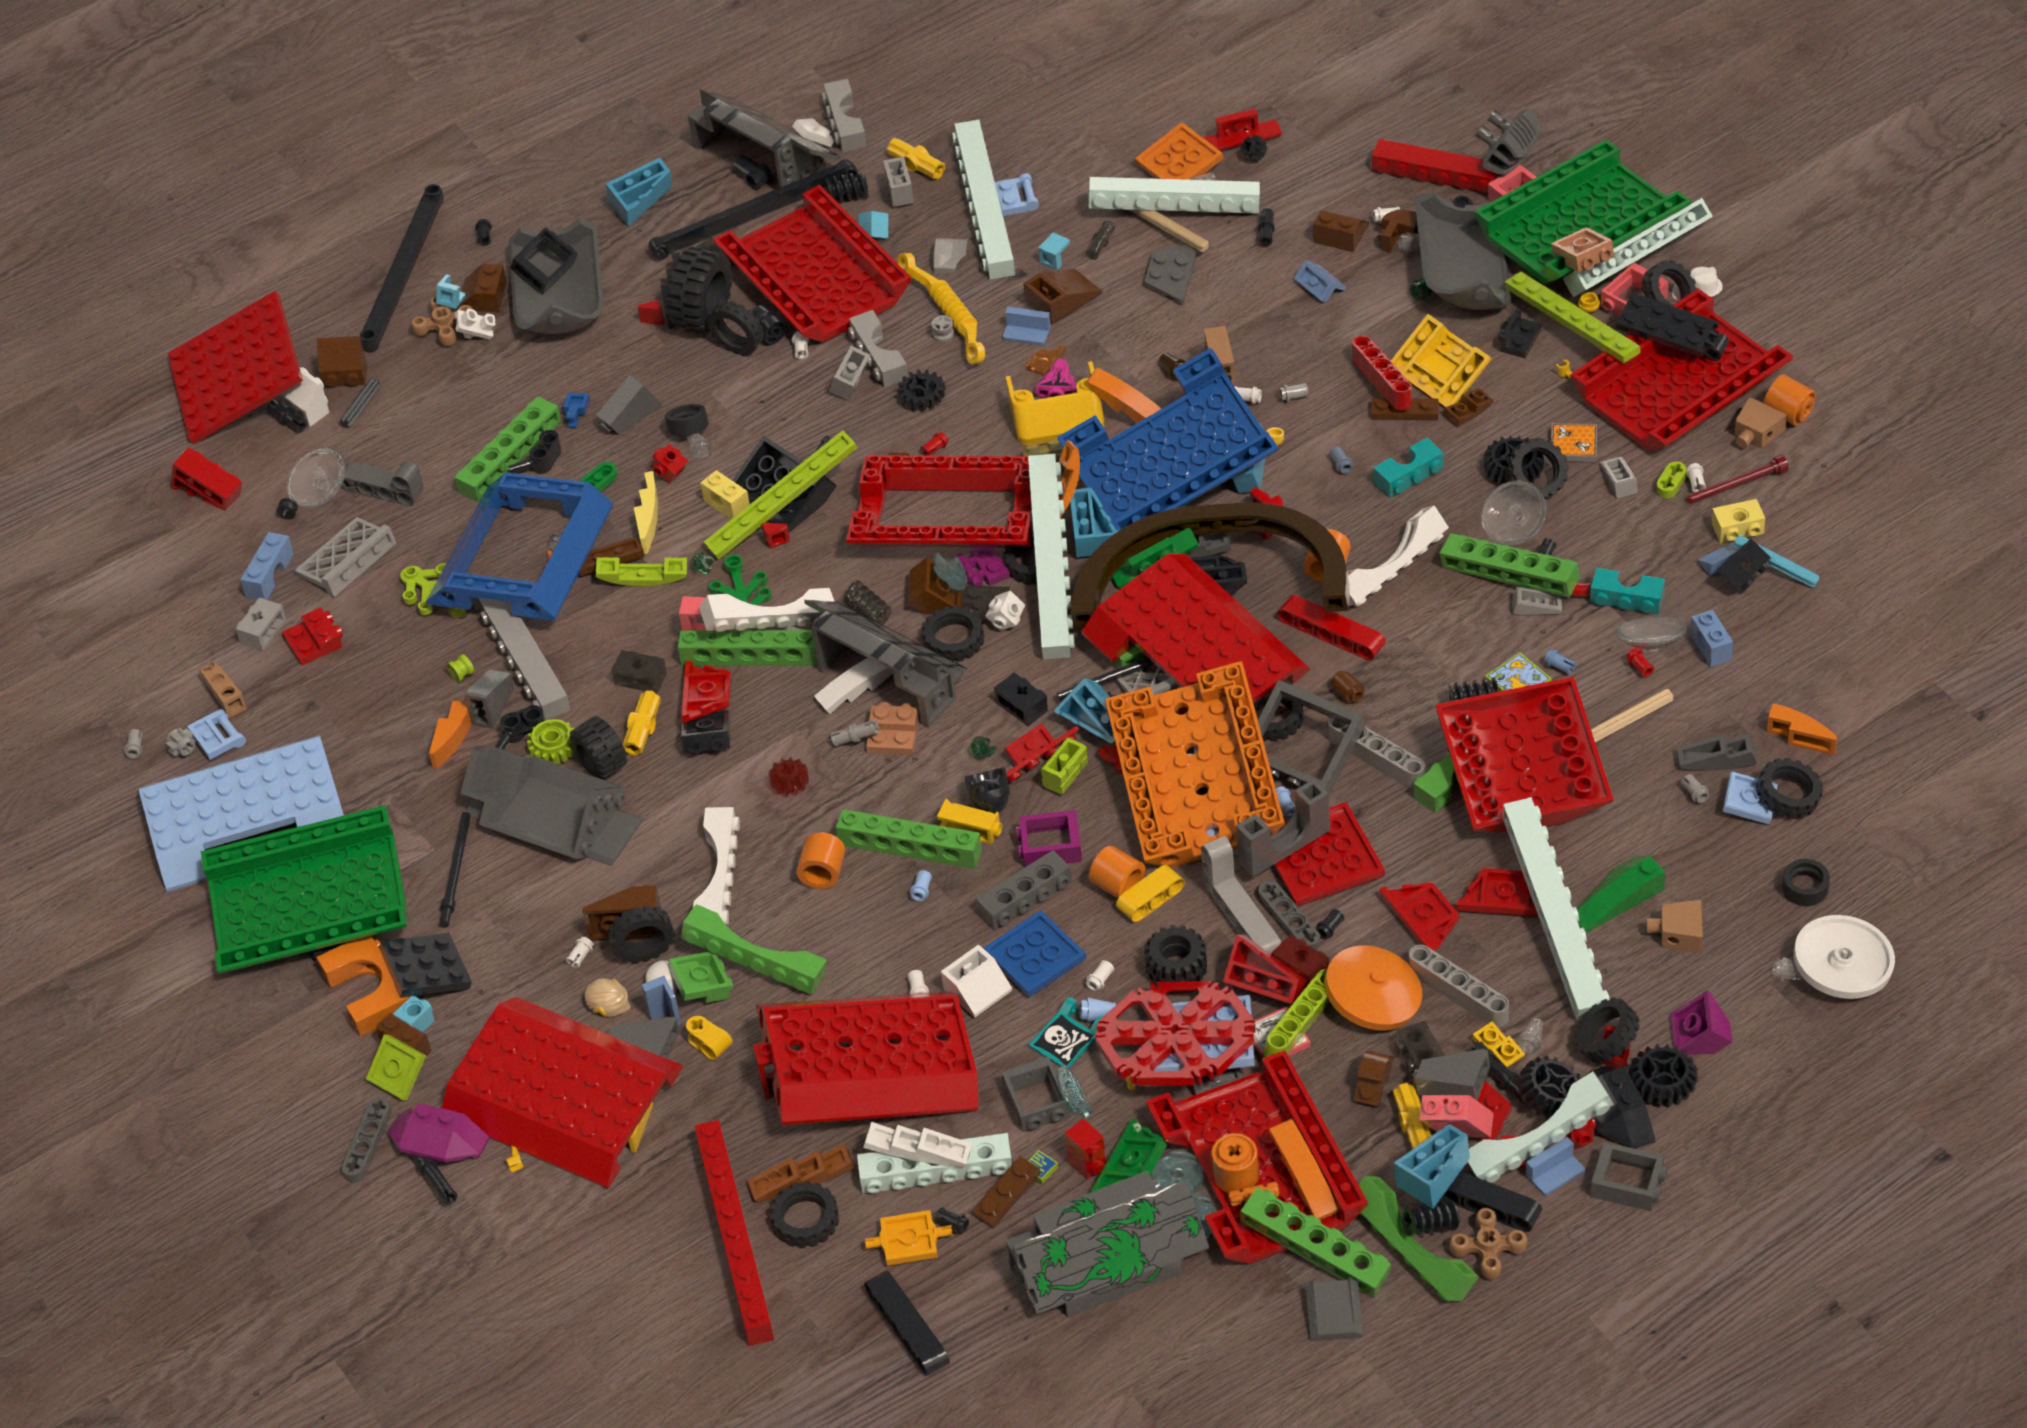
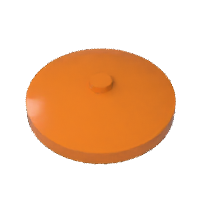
M1364 945L1342 950L1331 960L1325 973V991L1334 1008L1349 1021L1368 1029L1392 1030L1400 1028L1414 1018L1422 1002V986L1415 971L1401 957L1379 947Z

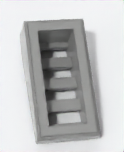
M1623 457L1601 462L1604 474L1617 498L1630 496L1638 492L1637 479Z
M1516 587L1512 597V614H1561V595Z

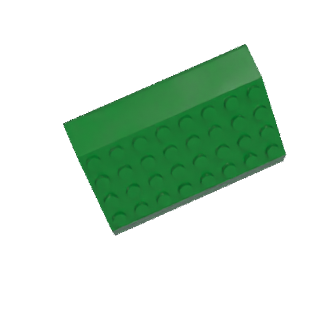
M1605 139L1474 212L1488 242L1542 283L1547 284L1574 270L1566 266L1564 257L1552 251L1551 243L1587 227L1611 239L1614 248L1691 205L1692 200L1678 190L1668 196L1664 195L1621 164L1620 149Z
M386 805L200 851L203 872L209 883L218 951H214L218 974L407 927L409 916L396 839Z

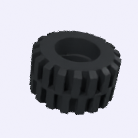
M593 716L570 731V742L574 753L583 767L592 776L604 780L626 765L627 756L620 738L602 718Z
M1170 925V928H1160L1159 933L1155 931L1152 934V938H1148L1147 946H1145L1146 972L1148 973V978L1153 980V984L1156 985V982L1203 980V975H1206L1207 972L1206 944L1199 933L1195 934L1194 929L1190 928L1187 930L1186 926L1180 925V928L1175 925ZM1174 956L1184 957L1181 960H1168V958Z

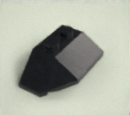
M1222 555L1191 558L1231 596L1247 584L1245 563L1237 562Z
M1611 1063L1590 1070L1589 1074L1591 1072L1595 1073L1614 1104L1606 1113L1593 1117L1598 1133L1615 1142L1624 1144L1625 1147L1633 1149L1655 1143L1656 1139L1646 1104L1626 1068L1616 1063Z

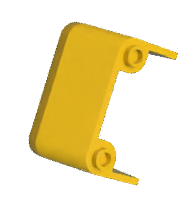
M1092 361L1088 362L1089 377L1094 371ZM1006 376L1008 402L1019 443L1029 446L1058 440V436L1094 415L1097 416L1102 426L1105 427L1101 398L1085 384L1089 378L1082 379L1077 383V393L1034 400L1033 394L1028 390L1014 391L1010 376Z

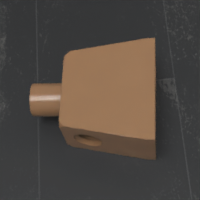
M1750 397L1735 422L1736 444L1741 448H1746L1749 444L1758 448L1765 447L1786 430L1787 414Z
M1701 900L1662 905L1661 918H1647V933H1661L1663 947L1702 952Z

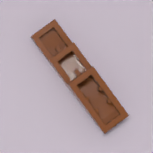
M842 1144L823 1155L816 1151L797 1162L791 1157L747 1181L754 1200L760 1202L773 1199L777 1194L780 1195L783 1188L792 1187L791 1184L793 1183L803 1184V1182L808 1181L814 1185L815 1183L820 1184L855 1168L848 1148L845 1144Z

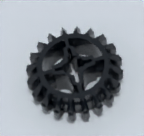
M1510 435L1508 439L1501 437L1499 441L1494 440L1492 445H1488L1484 454L1483 468L1486 471L1487 477L1491 478L1492 483L1498 482L1499 487L1505 484L1508 489L1510 486H1513L1508 481V478H1510L1509 474L1506 473V468L1508 467L1507 460L1515 448L1529 440L1528 437L1521 439L1520 435L1517 438H1512ZM1535 451L1525 454L1521 464L1523 475L1530 483H1534L1536 479L1540 478L1541 472L1544 469V456L1542 453Z
M1656 1044L1654 1049L1647 1046L1645 1052L1639 1051L1637 1057H1633L1629 1068V1075L1642 1099L1647 1098L1649 1105L1653 1102H1657L1659 1108L1662 1103H1667L1669 1107L1672 1105V1102L1680 1105L1682 1099L1688 1100L1690 1093L1694 1092L1698 1081L1697 1067L1694 1064L1693 1057H1687L1686 1050L1679 1052L1678 1046L1673 1049L1669 1048L1668 1044L1664 1047H1659ZM1678 1071H1679V1072L1682 1074V1076H1683L1681 1079H1680L1679 1077H1677V1072H1678ZM1645 1072L1649 1073V1079L1645 1077Z
M1547 1055L1542 1059L1537 1056L1536 1059L1530 1060L1521 1070L1517 1083L1519 1087L1518 1094L1523 1096L1522 1102L1529 1104L1528 1109L1533 1108L1537 1111V1115L1542 1113L1548 1119L1560 1108L1568 1095L1571 1085L1580 1080V1074L1573 1072L1574 1067L1566 1066V1060L1561 1063L1558 1062L1557 1057L1550 1060Z

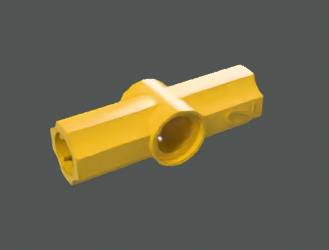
M896 138L889 142L887 154L894 158L904 157L907 170L910 172L918 170L937 180L942 177L945 163L931 157L923 146L917 145L913 147Z
M654 691L642 693L635 712H630L627 722L628 731L623 741L625 752L631 756H638V754L642 753L648 735L654 733L656 725L655 716L661 703L660 696L655 694Z
M1404 1083L1393 1090V1096L1399 1110V1121L1404 1134L1407 1133L1413 1150L1432 1135L1429 1126L1420 1121L1421 1104L1414 1085Z

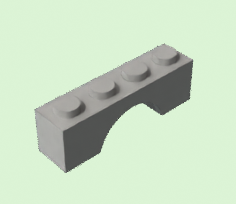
M848 79L825 83V92L821 93L824 105L828 104L826 112L828 118H832L830 119L832 132L836 131L834 133L836 145L840 144L842 152L867 147L861 119L845 115L848 110L854 108L852 90Z
M871 310L849 318L850 328H848V334L851 340L856 341L857 349L870 354L867 366L872 367L875 379L877 381L880 380L884 388L902 382L903 376L908 377L907 364L898 350H884L876 346L883 339L881 322L874 311Z

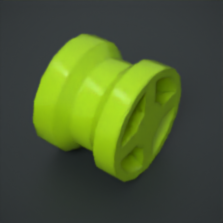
M464 654L459 655L456 661H450L446 664L448 672L458 683L463 681L466 675L470 676L475 672L472 663Z

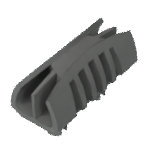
M1528 108L1520 111L1513 120H1508L1496 109L1492 112L1487 121L1501 129L1502 135H1495L1484 125L1477 131L1475 136L1490 146V151L1484 158V168L1497 174L1506 175L1525 160L1528 153L1535 146L1541 130L1538 119Z

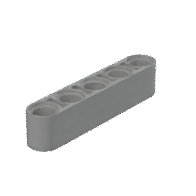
M1329 718L1328 730L1330 741L1339 746L1349 725ZM1364 726L1351 754L1406 787L1414 789L1416 779L1425 774L1424 762Z
M1415 945L1410 949L1409 965L1421 981L1488 1024L1493 1022L1497 1027H1503L1508 1023L1509 1001L1505 996L1425 945Z

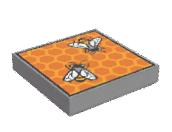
M1552 424L1551 441L1554 442L1553 445H1558L1562 449L1561 453L1565 454L1566 461L1596 462L1597 424Z

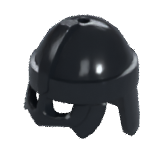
M1005 767L964 777L969 793V801L976 809L996 814V812H1002L1007 806L1010 787L1008 786Z

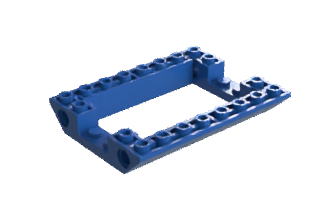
M505 472L487 487L426 600L427 604L470 610L476 597L510 601L512 615L555 621L613 507V502L589 482ZM529 497L562 501L564 515H572L538 583L466 574L499 513L501 505L510 506L513 509H523Z

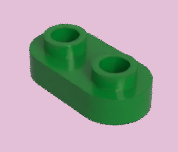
M611 462L600 463L581 478L580 481L589 482L602 492L617 479L616 465Z

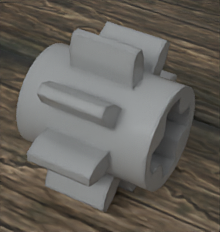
M181 728L173 730L167 737L166 745L170 747L168 751L175 757L178 754L182 757L189 755L195 748L196 740L192 738L194 734L187 728L184 731Z

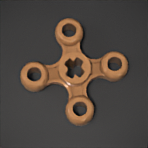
M434 296L430 300L432 317L427 319L422 316L415 317L411 322L412 331L416 336H424L429 330L435 329L441 344L452 346L456 342L454 325L457 324L455 312H451L447 306L436 304V296ZM463 305L458 310L465 312L467 309H473L468 305Z
M1483 1208L1476 1214V1225L1479 1229L1477 1236L1467 1237L1461 1233L1455 1234L1450 1239V1251L1454 1256L1460 1258L1465 1257L1468 1253L1477 1252L1478 1256L1483 1259L1481 1262L1482 1275L1488 1280H1493L1501 1274L1502 1265L1497 1258L1500 1252L1509 1250L1511 1253L1521 1254L1527 1248L1528 1239L1526 1234L1520 1230H1514L1509 1235H1500L1498 1230L1495 1229V1212L1489 1208Z

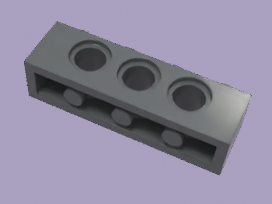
M1052 850L975 898L977 913L994 931L1001 926L1007 925L1020 914L1026 913L1036 904L1047 900L1049 896L1072 883L1070 866Z

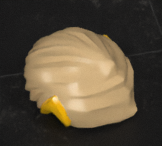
M597 979L586 987L584 992L586 1005L589 1006V1009L594 1014L600 1013L604 1017H613L625 1013L631 1008L626 989L615 979Z

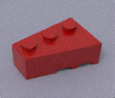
M190 447L184 451L172 466L171 488L174 490L178 488L186 490V494L190 497L198 495L204 498L203 502L226 511L241 495L242 481L236 475L229 474L219 464L211 462L202 453L194 451Z

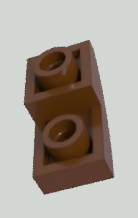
M1478 388L1463 394L1461 402L1445 407L1443 415L1458 427L1480 415L1493 404V399Z

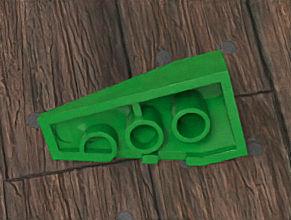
M1634 856L1617 865L1577 907L1579 927H1583L1585 933H1588L1662 892L1665 887V871L1651 856Z

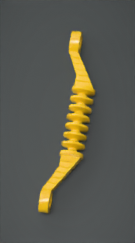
M911 253L899 254L897 263L912 278L925 285L929 295L934 299L938 307L941 308L946 316L952 319L954 327L965 337L966 358L970 364H981L985 358V349L981 342H976L977 320L945 280H938L916 267L915 258Z

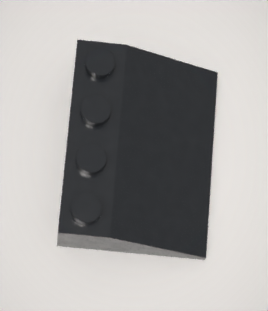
M763 436L732 481L747 490L750 505L804 461ZM825 475L771 517L770 520L777 524H787L788 532L790 533L825 504L837 485Z

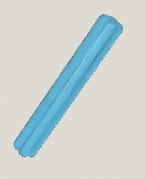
M1738 535L1733 546L1740 549L1749 539ZM1759 545L1771 557L1769 563L1773 568L1810 587L1816 586L1819 575Z

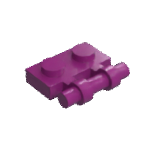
M994 547L970 550L971 558L965 557L964 553L956 555L958 567L966 573L967 581L976 589L981 588L983 585L982 581L985 580L991 586L1010 578L1009 570Z

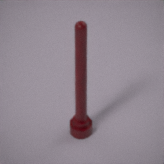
M1781 454L1774 457L1768 465L1688 495L1687 502L1694 503L1772 472L1779 475L1788 472V462L1785 456Z

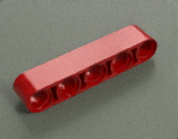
M1355 337L1352 340V361L1393 408L1397 410L1409 409L1412 406L1411 383L1369 337Z
M1291 595L1277 612L1278 618L1284 624L1368 661L1373 660L1386 644L1385 637L1377 630L1336 612H1325L1324 607L1296 595Z

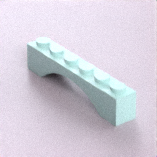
M1591 1072L1571 1085L1568 1095L1560 1108L1540 1127L1512 1139H1484L1469 1148L1470 1159L1468 1163L1478 1178L1493 1183L1503 1173L1518 1168L1527 1158L1540 1154L1551 1143H1557L1564 1139L1567 1133L1574 1129L1582 1128L1587 1124L1588 1120L1596 1115L1599 1116L1606 1113L1614 1104L1595 1073Z

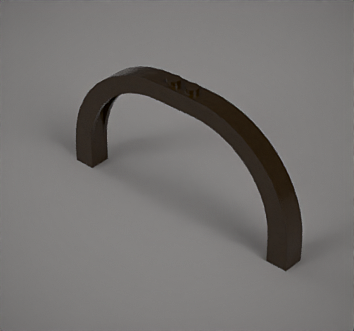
M1255 502L1189 506L1162 511L1142 518L1124 527L1102 543L1090 556L1078 575L1074 586L1070 613L1074 628H1084L1096 608L1100 605L1102 595L1109 581L1129 561V558L1187 528H1190L1194 535L1252 531L1266 532L1286 537L1304 546L1316 557L1323 568L1322 599L1325 612L1349 611L1350 583L1344 555L1336 539L1324 526L1306 514L1284 506Z

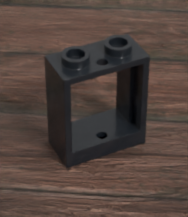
M545 227L513 258L510 269L543 295L574 265L578 253L571 245L563 242L555 232ZM542 244L564 261L550 277L527 260Z

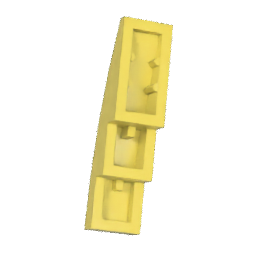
M653 471L644 473L647 489L639 490L642 506L634 507L644 554L649 552L658 520V498Z

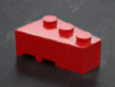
M1237 935L1223 982L1293 1004L1303 992L1306 980L1247 936Z

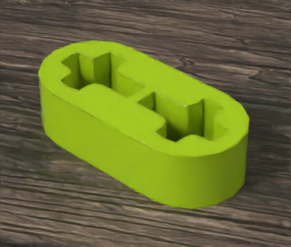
M1676 461L1666 466L1657 481L1656 492L1659 497L1670 499L1677 494L1686 479L1687 469L1683 463Z

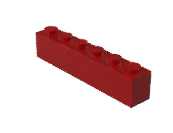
M1384 139L1378 140L1372 153V171L1487 194L1488 184L1501 176V174L1484 168V159Z

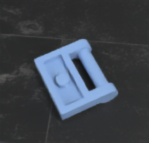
M1025 173L1019 178L995 182L1003 216L1038 209L1039 202L1034 196L1030 174ZM1018 188H1024L1026 201L1021 202Z
M223 709L217 710L187 726L188 730L194 734L193 738L209 760L234 747L240 748L246 743V738L242 733L237 732ZM215 724H221L230 737L225 739Z

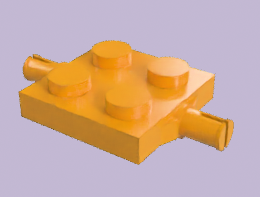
M931 1210L880 1218V1237L865 1238L866 1249L882 1247L886 1256L887 1266L938 1258L936 1249L937 1238L953 1235L951 1225L936 1228L932 1221Z

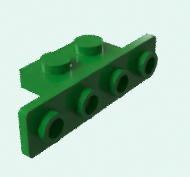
M1187 528L1129 558V561L1114 574L1113 578L1118 588L1121 589L1166 554H1186L1197 548L1199 544L1192 530Z

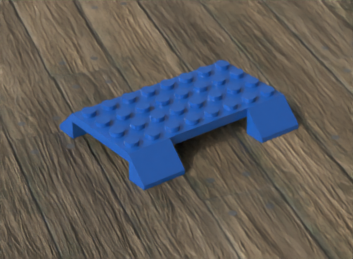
M1212 348L1173 369L1185 396L1109 439L1106 430L1097 416L1094 415L1057 437L1062 448H1064L1066 440L1071 441L1078 448L1080 457L1079 477L1086 488L1093 489L1103 505V510L1111 518L1116 530L1120 531L1124 527L1147 516L1180 508L1279 450L1267 431L1264 432L1226 375L1223 364Z

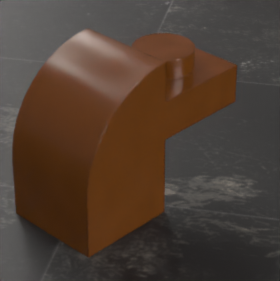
M1405 209L1394 210L1382 218V231L1380 234L1382 251L1390 253L1398 239L1415 242L1419 235L1415 211Z
M1366 1051L1364 1053L1357 1074L1358 1082L1354 1101L1380 1106L1385 1081H1389L1394 1056L1374 1051Z

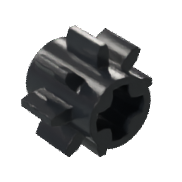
M1255 134L1253 137L1247 136L1241 145L1242 154L1246 155V160L1253 162L1255 159L1261 160L1267 152L1266 142L1262 141L1261 136Z

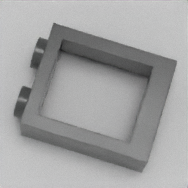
M1049 1057L1001 1072L1003 1087L1023 1132L1070 1117L1068 1099ZM1048 1081L1057 1102L1024 1113L1015 1091Z
M1604 1142L1591 1182V1198L1652 1211L1654 1202H1659L1662 1190V1187H1659L1660 1181L1665 1182L1668 1167L1664 1166V1155ZM1612 1162L1653 1171L1648 1189L1645 1190L1607 1181Z

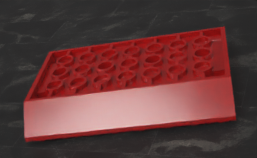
M935 992L756 1004L763 1042L768 1041L775 1070L773 1089L781 1125L978 1111L977 1070L958 995L954 993ZM942 1035L948 1040L941 1041L937 1038V1036ZM896 1039L900 1043L892 1044L888 1040ZM846 1042L850 1047H842L839 1043ZM796 1045L802 1050L794 1051L790 1047Z

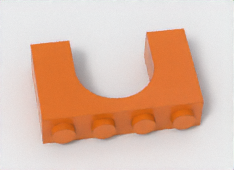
M372 936L349 941L317 957L321 973L331 988L355 976L364 974L374 975L382 980L379 987L373 993L346 1006L350 1021L360 1037L376 1030V1026L389 1013L393 1014L411 997H400L379 949L380 942L378 939L374 940Z

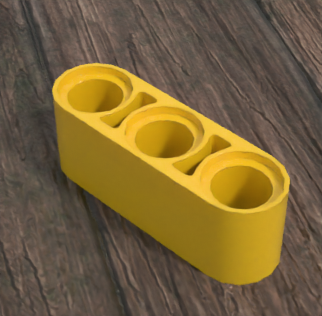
M1163 865L1120 895L1116 902V907L1130 920L1138 922L1177 895L1184 887L1185 881L1168 865Z

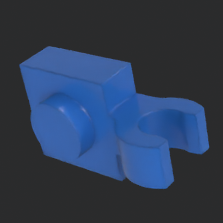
M568 392L563 406L566 419H569L568 428H577L579 414H586L590 402L589 394Z

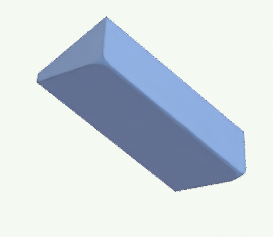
M1733 542L1698 559V563L1712 576L1718 573V570L1739 549L1733 546Z

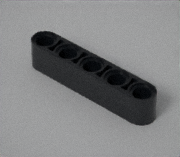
M1462 1171L1459 1172L1440 1198V1200L1451 1199L1458 1207L1476 1214L1483 1208H1489L1495 1212L1496 1222L1522 1232H1530L1543 1210L1542 1206L1532 1198Z
M888 1270L864 1282L869 1297L926 1376L950 1364L944 1347Z

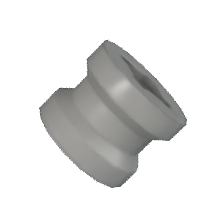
M945 315L935 317L931 322L934 340L940 343L951 341L954 337L952 319Z

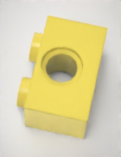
M717 470L700 482L703 500L730 519H733L749 506L747 490Z
M1757 499L1713 508L1712 526L1720 543L1734 541L1738 535L1747 538L1764 534L1765 516Z

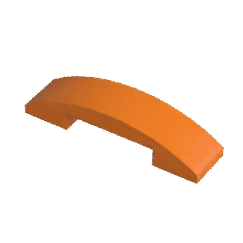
M1066 440L1059 459L1065 467L1060 479L1062 481L1063 495H1059V500H1063L1064 512L1075 493L1080 471L1078 448L1068 440Z

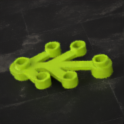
M439 564L436 566V569L421 570L417 566H409L403 569L400 577L402 582L406 584V591L403 593L404 602L408 605L417 602L415 589L418 585L422 588V598L418 603L419 612L422 615L430 614L433 608L432 605L427 604L426 600L437 580L428 581L425 578L439 577L446 564ZM448 607L450 615L454 618H461L468 611V609Z

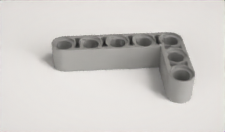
M1223 835L1202 845L1204 884L1239 935H1245L1273 956L1282 952L1283 946L1278 935L1234 876L1233 850L1228 839Z

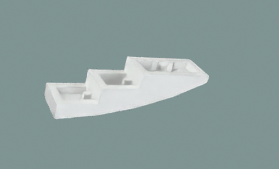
M868 657L834 679L814 697L831 714L846 699L853 702L867 688L871 691L875 690L893 674V670Z
M871 1122L863 1148L913 1161L965 1167L972 1143L927 1128H923L921 1133L897 1125L896 1130Z

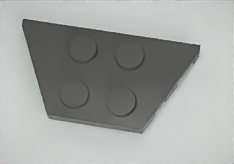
M1185 244L1153 252L1144 281L1145 288L1159 293L1164 298L1170 296L1177 300L1178 305L1183 306L1198 250Z

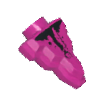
M1057 359L1051 366L1050 372L1043 376L1041 382L1036 384L1035 394L1041 399L1077 393V384L1074 383V376L1069 374V366L1065 359Z

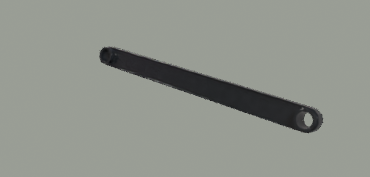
M843 159L838 164L662 237H654L648 243L649 251L656 259L663 260L671 253L803 200V193L819 185L824 188V177H827L829 182H831L832 176H836L839 181L840 175L843 174L846 180H848L849 173H852L854 178H856L857 168L850 160Z
M430 184L425 187L420 203L365 326L360 333L361 343L365 352L372 353L378 350L424 242L444 201L443 191L437 184Z

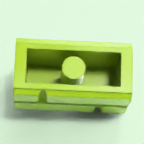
M1067 738L1041 769L1043 786L1060 795L1063 794L1081 773V770L1088 764L1087 747L1071 738Z

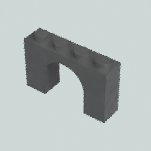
M1315 779L1296 789L1295 812L1289 823L1274 835H1271L1270 828L1256 814L1236 825L1238 862L1254 877L1330 831L1329 793Z

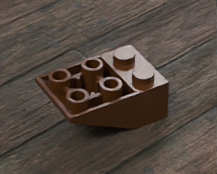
M1076 269L1042 272L1023 283L1025 302L1036 311L1049 312L1051 324L1102 293V290Z

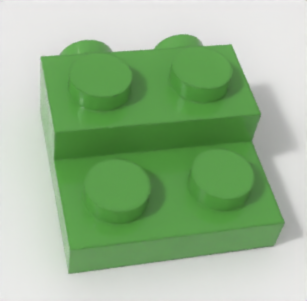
M709 951L669 959L668 967L684 1001L704 997L706 1003L729 999L730 991L733 990V983L731 978L727 977L723 961L719 960L716 953Z

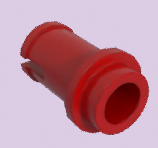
M943 432L935 433L931 440L920 447V450H924L922 451L924 456H932L940 448H945L949 440Z
M1577 583L1570 596L1590 598L1591 583Z
M1633 648L1627 653V663L1633 665L1643 677H1648L1653 673L1655 668L1643 656L1642 650Z

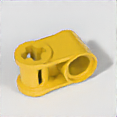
M693 1016L686 1022V1029L689 1032L688 1043L711 1060L715 1061L733 1044L731 1036L725 1030L718 1028L702 1016Z

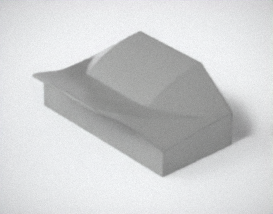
M936 239L934 274H956L957 263L966 255L968 239Z

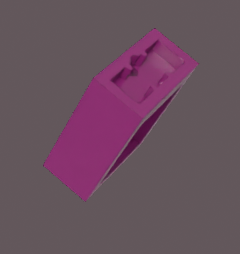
M1076 810L1019 816L1020 826H1016L1017 841L1022 840V845H1018L1019 859H1024L1025 867L1052 850L1066 863L1082 862ZM1069 829L1070 843L1029 848L1028 833Z

